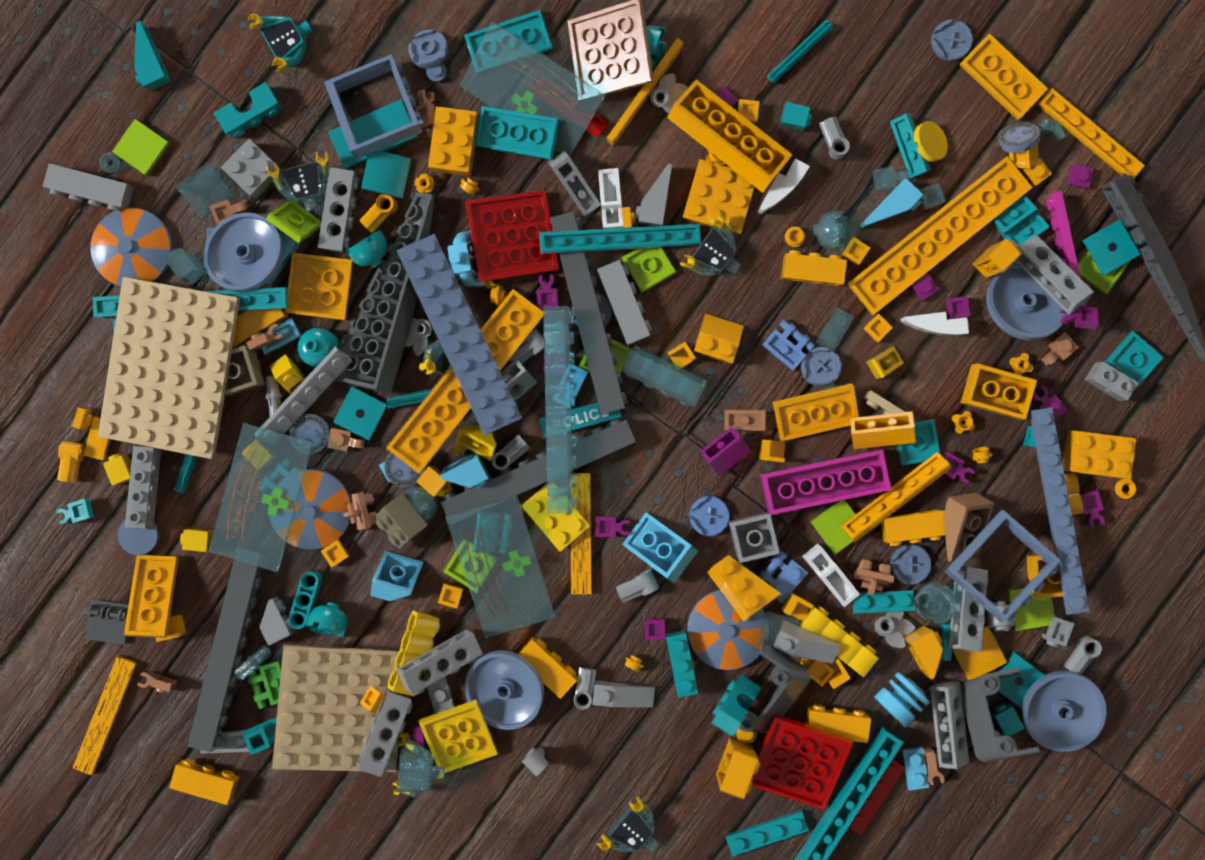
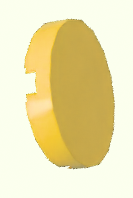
M926 121L916 127L914 142H917L919 146L917 148L919 154L929 162L938 161L945 157L948 143L943 130L932 121Z

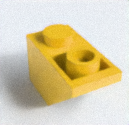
M286 354L270 365L275 379L290 394L306 379L298 366Z

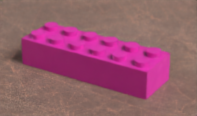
M881 449L760 474L767 511L770 515L891 490L885 457Z

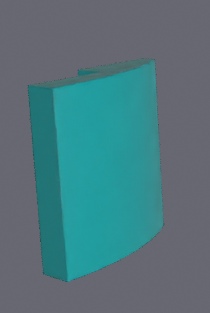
M379 150L368 154L361 188L403 199L412 160Z
M1025 194L992 220L1003 238L1013 241L1017 246H1020L1035 235L1041 236L1050 228L1037 213L1036 206Z

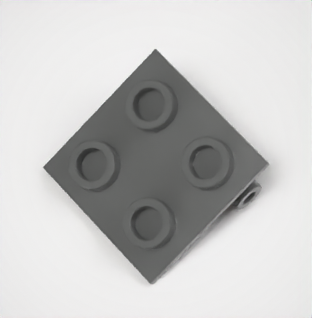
M91 599L90 607L87 606L85 608V614L88 615L85 639L125 645L126 636L124 635L129 605Z

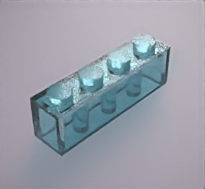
M637 346L633 347L622 370L628 378L640 380L646 387L656 388L664 396L674 397L687 407H695L707 383L706 380Z

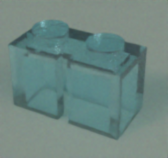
M183 248L174 249L169 253V258L165 260L180 280L194 284L207 273L206 268H203L204 265L196 255Z

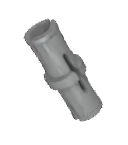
M274 376L265 377L269 417L281 406L282 398L279 382Z

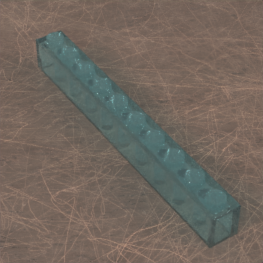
M568 306L544 307L548 513H573V508H577V496H573V488H577V476L573 475V467H576V455H572V447H576V434H572V426L576 425L575 414L571 412V406H575V393H571V385H575V374L571 373V365H574V352H570V344H574V332H570V324L574 323V315Z

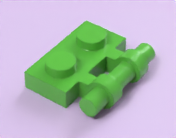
M280 660L260 666V675H257L255 668L247 670L249 675L248 682L249 685H252L254 691V702H257L259 709L267 706L265 702L267 698H269L271 706L278 704L282 667ZM261 681L264 682L266 692H262L260 686Z

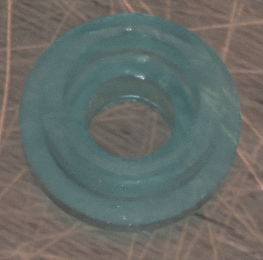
M107 152L100 157L99 165L103 171L113 173L118 170L120 159L116 154ZM109 160H113L112 166H108Z

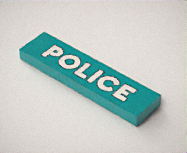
M594 403L539 418L545 438L622 416L620 410L601 415L599 404Z

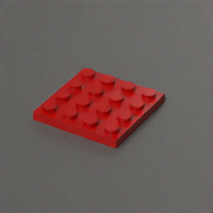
M545 190L465 201L479 283L559 270L557 254H541L539 233L552 232Z
M774 714L757 756L760 766L757 774H753L751 778L752 786L825 810L853 745V740Z

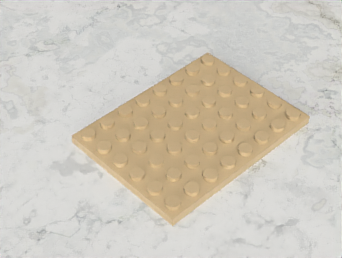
M123 277L98 437L214 459L240 298Z

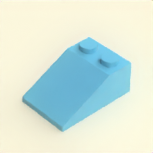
M647 512L622 544L673 583L677 581L698 552L692 545Z

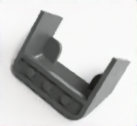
M765 639L761 641L760 655L776 665L772 670L771 677L778 687L757 715L748 711L739 727L744 732L767 733L774 714L784 716L810 682V672L805 666L786 653L773 648V645ZM721 696L718 698L717 705L718 703L723 704L722 702H720V699L722 698Z
M1018 668L984 674L964 681L961 684L962 702L976 757L982 762H993L1040 753L1039 747L1017 751L1013 739L1008 736H995L986 696L998 692L1000 689L999 679L1020 675Z

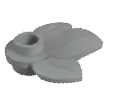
M667 74L660 79L659 86L652 90L650 95L651 102L657 107H663L667 113H670L673 105L689 87L676 83L675 74ZM658 93H663V100L659 101L657 99Z
M414 317L412 318L405 347L412 346L416 356L424 353L429 346L428 337L432 333V325L427 319L417 320ZM421 325L424 327L423 332H420Z
M904 612L886 613L885 616L879 617L875 622L876 632L884 636L889 645L896 648H904L906 644L903 637L915 629V626L910 621L903 618ZM882 623L887 624V630L882 629Z

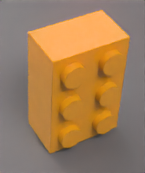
M436 107L428 164L431 172L471 177L479 120L477 112Z
M978 363L972 364L961 404L1017 420H1026L1037 380Z
M1067 431L1063 470L1131 479L1136 439L1081 431Z
M729 737L716 773L721 791L742 799L745 798L746 793H750L753 785L751 778L753 774H757L760 766L753 745L744 744L737 739Z

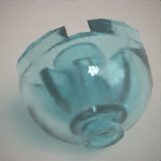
M828 211L820 217L818 224H814L813 234L817 236L819 244L826 250L843 251L845 244H841V242L847 236V216H843L846 213L845 211Z
M421 485L410 486L402 492L427 524L435 517L438 511V502L435 499L437 496H432Z
M930 582L923 585L918 590L914 602V608L919 616L926 621L928 619L934 620V623L938 624L950 620L957 605L953 590L941 582Z

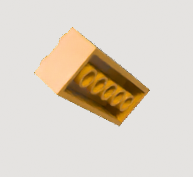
M697 79L676 101L667 116L670 121L762 193L792 156L790 152Z

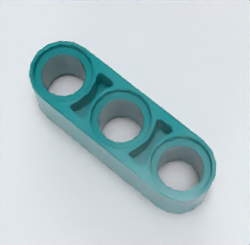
M317 570L303 574L300 579L289 615V624L295 629L306 626L308 617L315 608L323 581L322 574ZM309 575L315 577V585H311L308 583L307 579ZM303 594L310 598L309 604L303 603ZM297 614H301L304 617L303 623H299L296 620Z

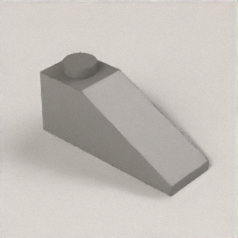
M565 151L558 154L553 160L548 161V164L584 216L601 205Z
M667 164L643 198L641 206H637L635 218L639 219L638 224L648 226L663 225L672 164Z
M785 620L773 645V648L791 656L833 663L841 645Z
M595 680L593 705L606 707H653L655 687Z

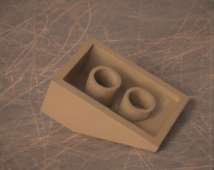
M978 493L951 496L946 502L943 516L947 559L949 562H953L989 523L994 503ZM981 546L975 551V553L969 559L977 558L979 556Z

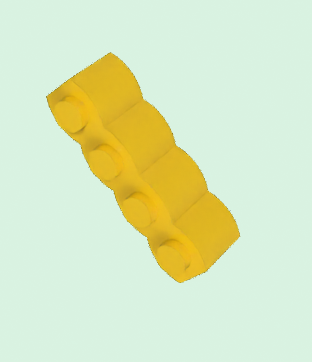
M822 607L810 609L798 625L803 629L841 645L836 656L862 677H865L879 659L875 655L877 651L868 644L865 647L860 644L861 638L852 631L850 634L843 630L845 626L837 619L834 622L827 617L829 613Z
M414 610L411 612L407 630L402 638L394 669L389 678V690L413 697L416 695H411L405 690L396 669L434 648L433 637L440 629L439 618ZM426 669L421 671L420 678L422 674L426 671Z

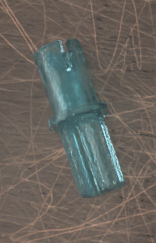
M262 645L252 656H248L247 660L235 670L234 674L239 680H244L254 669H259V665L271 656L269 648Z

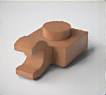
M425 90L418 91L419 106H416L415 110L422 117L423 124H421V128L434 125L435 110L434 104L431 103L435 98L434 92L431 91L425 95Z
M230 199L211 204L209 207L218 225L228 217L236 215V212L246 210L249 205L246 199L234 204L231 203Z
M279 324L271 325L267 334L260 332L251 336V340L246 342L249 350L256 351L273 343L274 340L282 339L284 334H274V330L280 327Z
M1063 332L1048 345L1052 351L1041 360L1046 366L1053 364L1058 358L1060 361H1063L1078 346L1066 332Z
M331 428L327 448L349 451L350 446L364 448L365 440L351 438V431Z
M143 671L140 675L145 676L147 682L140 681L137 685L141 688L150 685L156 688L158 692L168 693L176 688L178 681Z
M930 747L923 748L928 782L934 785L933 778L939 776L940 782L944 783V776L937 768L939 764L937 752H934Z

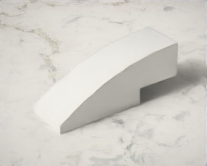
M795 159L786 176L778 173L758 213L766 212L788 196L801 181L810 166Z
M618 168L598 170L603 229L624 228Z
M946 312L901 318L902 323L931 334L947 336L969 334L967 317L947 320Z
M816 544L802 556L844 607L860 595L819 544Z

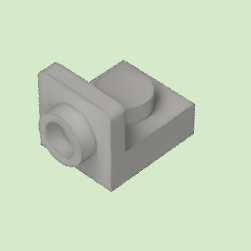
M1052 616L1047 633H1043L1041 637L1046 639V643L1058 648L1060 644L1066 647L1074 623Z

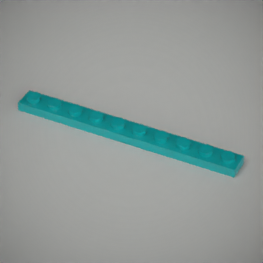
M285 287L255 289L248 292H232L229 290L204 291L240 298L238 311L289 308L288 288ZM120 296L93 297V316L117 317Z

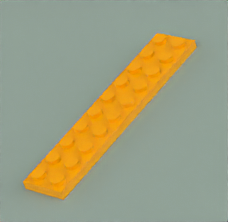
M1006 156L847 285L868 311L874 315L1033 187L1008 156Z
M512 289L480 329L500 371L545 315L543 311L514 289ZM452 367L449 368L386 448L419 474L471 409Z

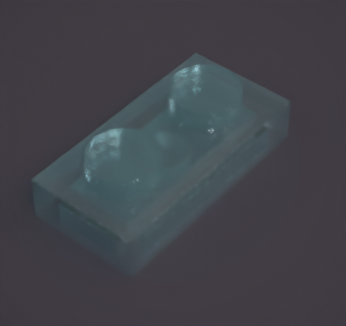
M836 307L815 343L834 352L854 317Z

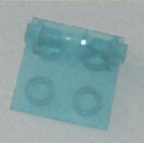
M209 163L203 165L175 186L201 218L211 212L209 207L211 204L234 196L218 176L215 168L210 166Z

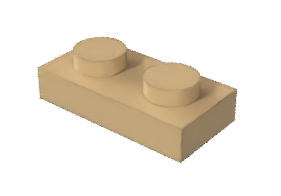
M867 391L863 397L867 400L866 404L868 406L885 411L883 415L905 412L872 391Z

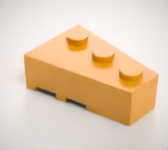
M729 555L712 566L707 572L743 621H746L781 594Z

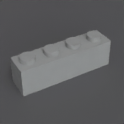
M50 163L48 164L43 187L49 189L50 194L62 197V194H67L69 199L79 202L83 198L89 200L88 204L98 207L102 203L108 205L107 209L118 212L122 208L129 207L134 188L126 183Z
M620 260L598 268L597 272L627 346L650 337L649 332L652 329L649 321H644L641 313H644V309L640 301L636 302L634 294H637L633 282L629 283L626 277L629 275L626 264H621Z

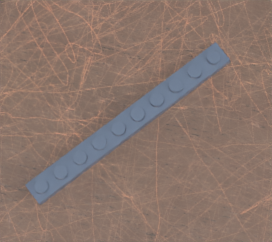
M1052 408L1029 411L1055 555L1061 560L1057 566L1059 567L1058 572L1066 614L1089 612Z

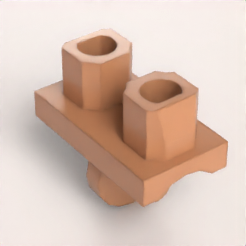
M363 492L350 495L351 503L347 504L349 512L343 513V516H350L351 524L356 523L358 530L371 528V525L376 523L374 517L377 513H368L366 505L374 504L372 493L363 494Z
M863 559L860 561L858 569L854 572L853 579L861 580V587L868 588V594L873 595L875 590L882 591L883 586H889L890 583H893L894 576H891L890 565L880 564L878 572L871 571L872 562Z

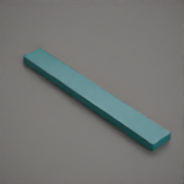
M700 224L539 233L541 254L696 246L702 244Z

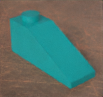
M139 21L136 22L134 68L137 75H135V78L141 87L143 86L151 91L171 82L147 26Z

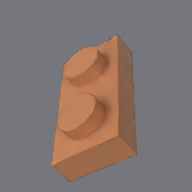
M725 410L724 430L732 427L734 430L765 431L766 411Z

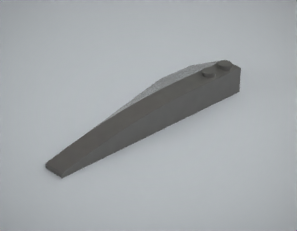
M1123 173L1100 186L1134 242L1141 259L1200 361L1205 362L1204 339L1181 274L1167 244L1144 205L1146 203L1144 196L1141 192L1137 193L1134 188L1136 185L1135 180L1131 175L1127 176L1126 173Z
M416 192L405 214L406 220L402 226H399L396 232L398 236L394 244L389 245L387 250L389 253L385 261L379 265L367 289L369 293L359 305L361 309L357 317L352 318L349 324L351 328L348 334H344L339 349L350 356L352 361L335 380L391 395L418 297L397 250L429 236L434 195Z

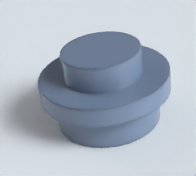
M441 63L433 68H427L426 73L430 80L439 82L445 78L447 70L445 65Z

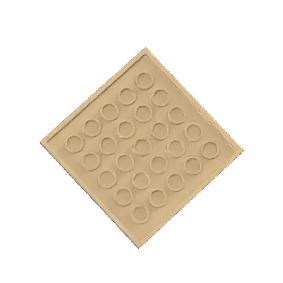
M284 645L272 769L361 771L358 770L356 764L376 714L368 711L360 702L370 685L384 694L386 688H388L389 678L394 669L399 650ZM391 710L388 716L391 718L396 717L398 710ZM382 730L381 736H388L391 733V730ZM398 746L395 752H391L389 756L390 765L387 772H396ZM375 749L373 755H381L384 749Z

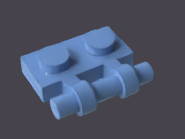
M783 319L779 325L784 329V332L781 334L775 329L762 346L789 369L794 371L806 356L801 351L802 347L804 346L810 351L815 344L809 340L810 338L806 334H801L792 322L788 323ZM789 335L798 341L796 346L787 339Z
M782 551L777 556H774L771 559V564L765 571L762 570L759 574L761 575L760 579L765 582L768 581L771 587L781 593L776 598L781 603L787 599L808 573L792 559L785 565L783 560L787 555ZM778 567L781 568L782 571L774 579L771 575Z

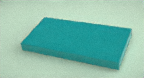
M541 10L464 35L477 75L508 65L495 58L512 64L518 62L519 59L521 61L553 50Z
M400 99L350 123L358 144L409 124L411 119L403 101ZM341 126L328 132L345 170L367 161L368 155L359 159L354 158L349 150ZM418 135L402 140L398 143L385 147L379 151L387 152L404 143H407L413 139L418 138Z
M482 106L474 146L553 160L560 119Z

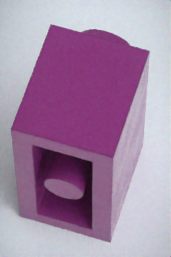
M732 427L700 451L718 476H721L751 452Z

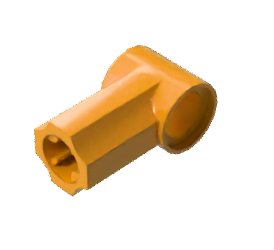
M380 195L376 203L359 221L374 233L389 215L396 212L398 207L397 201L389 195ZM385 200H390V208L384 210L383 202Z
M67 441L60 443L58 457L61 460L57 480L77 482L79 465L84 458V444Z

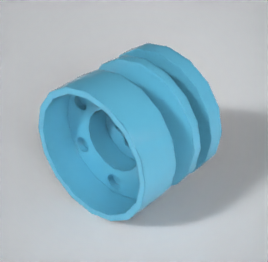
M897 672L895 676L901 683L897 685L894 681L890 680L889 683L894 690L890 692L883 687L874 697L898 721L907 727L915 719L910 709L914 707L922 712L923 709L917 702L921 700L926 706L930 702L927 700L924 692L910 678Z

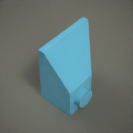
M475 452L442 468L440 474L443 480L469 488L473 486L478 488L484 485L489 476L481 456Z
M385 551L373 577L370 596L392 601L411 595L423 562Z

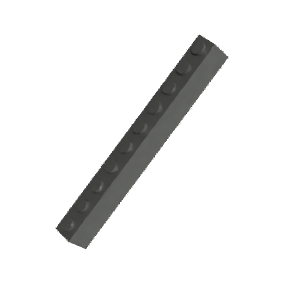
M574 212L550 218L554 232L576 231L582 228L579 216L575 217ZM584 252L559 253L601 415L625 409L624 404H628L625 392L621 393L619 385L623 383L620 372H615L614 365L618 364L615 353H610L609 346L613 345L610 333L605 334L604 326L607 325L605 314H600L599 306H602L600 295H595L593 287L597 286L594 275L589 273L588 268L592 267L589 255L585 256Z
M621 418L610 422L611 427L603 429V426L592 430L593 435L585 438L583 434L574 438L573 444L568 446L566 442L554 447L555 452L550 454L547 451L536 455L537 460L532 462L529 459L518 463L519 468L511 470L510 467L499 472L501 476L494 479L491 475L486 479V483L478 488L475 486L471 488L464 487L462 488L464 492L456 495V492L444 496L445 501L441 502L450 524L635 443L636 441L627 421H622Z
M237 547L187 747L212 752L217 747L219 748L222 743L223 736L221 731L222 727L224 728L227 723L228 716L226 711L232 703L233 696H231V691L237 683L238 677L235 675L237 668L242 663L243 657L240 655L242 648H245L247 643V636L245 635L247 628L249 629L252 623L250 615L257 603L255 595L262 583L260 575L267 563L266 552L246 547Z

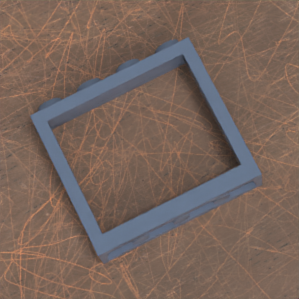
M392 54L324 82L349 150L355 159L423 132L421 124H423L422 117L419 112L416 113L414 107L417 105L413 95H408L407 92L410 89L406 78H402L400 74L403 72L402 66L399 61L395 62ZM392 71L412 122L358 144L339 93Z
M1001 510L944 572L1002 623L1006 620L1010 622L1018 614L1015 610L1020 605L1024 607L1031 600L1029 595L1034 590L1037 592L1045 584L1043 580L1047 575L1051 577L1059 568L1056 565L1061 560L1010 515ZM1000 524H1003L1047 563L1003 612L957 572Z

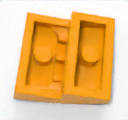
M989 625L983 627L981 652L952 649L968 680L984 675L1007 663Z

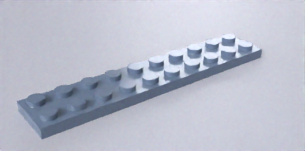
M435 234L398 249L399 258L484 436L522 419Z

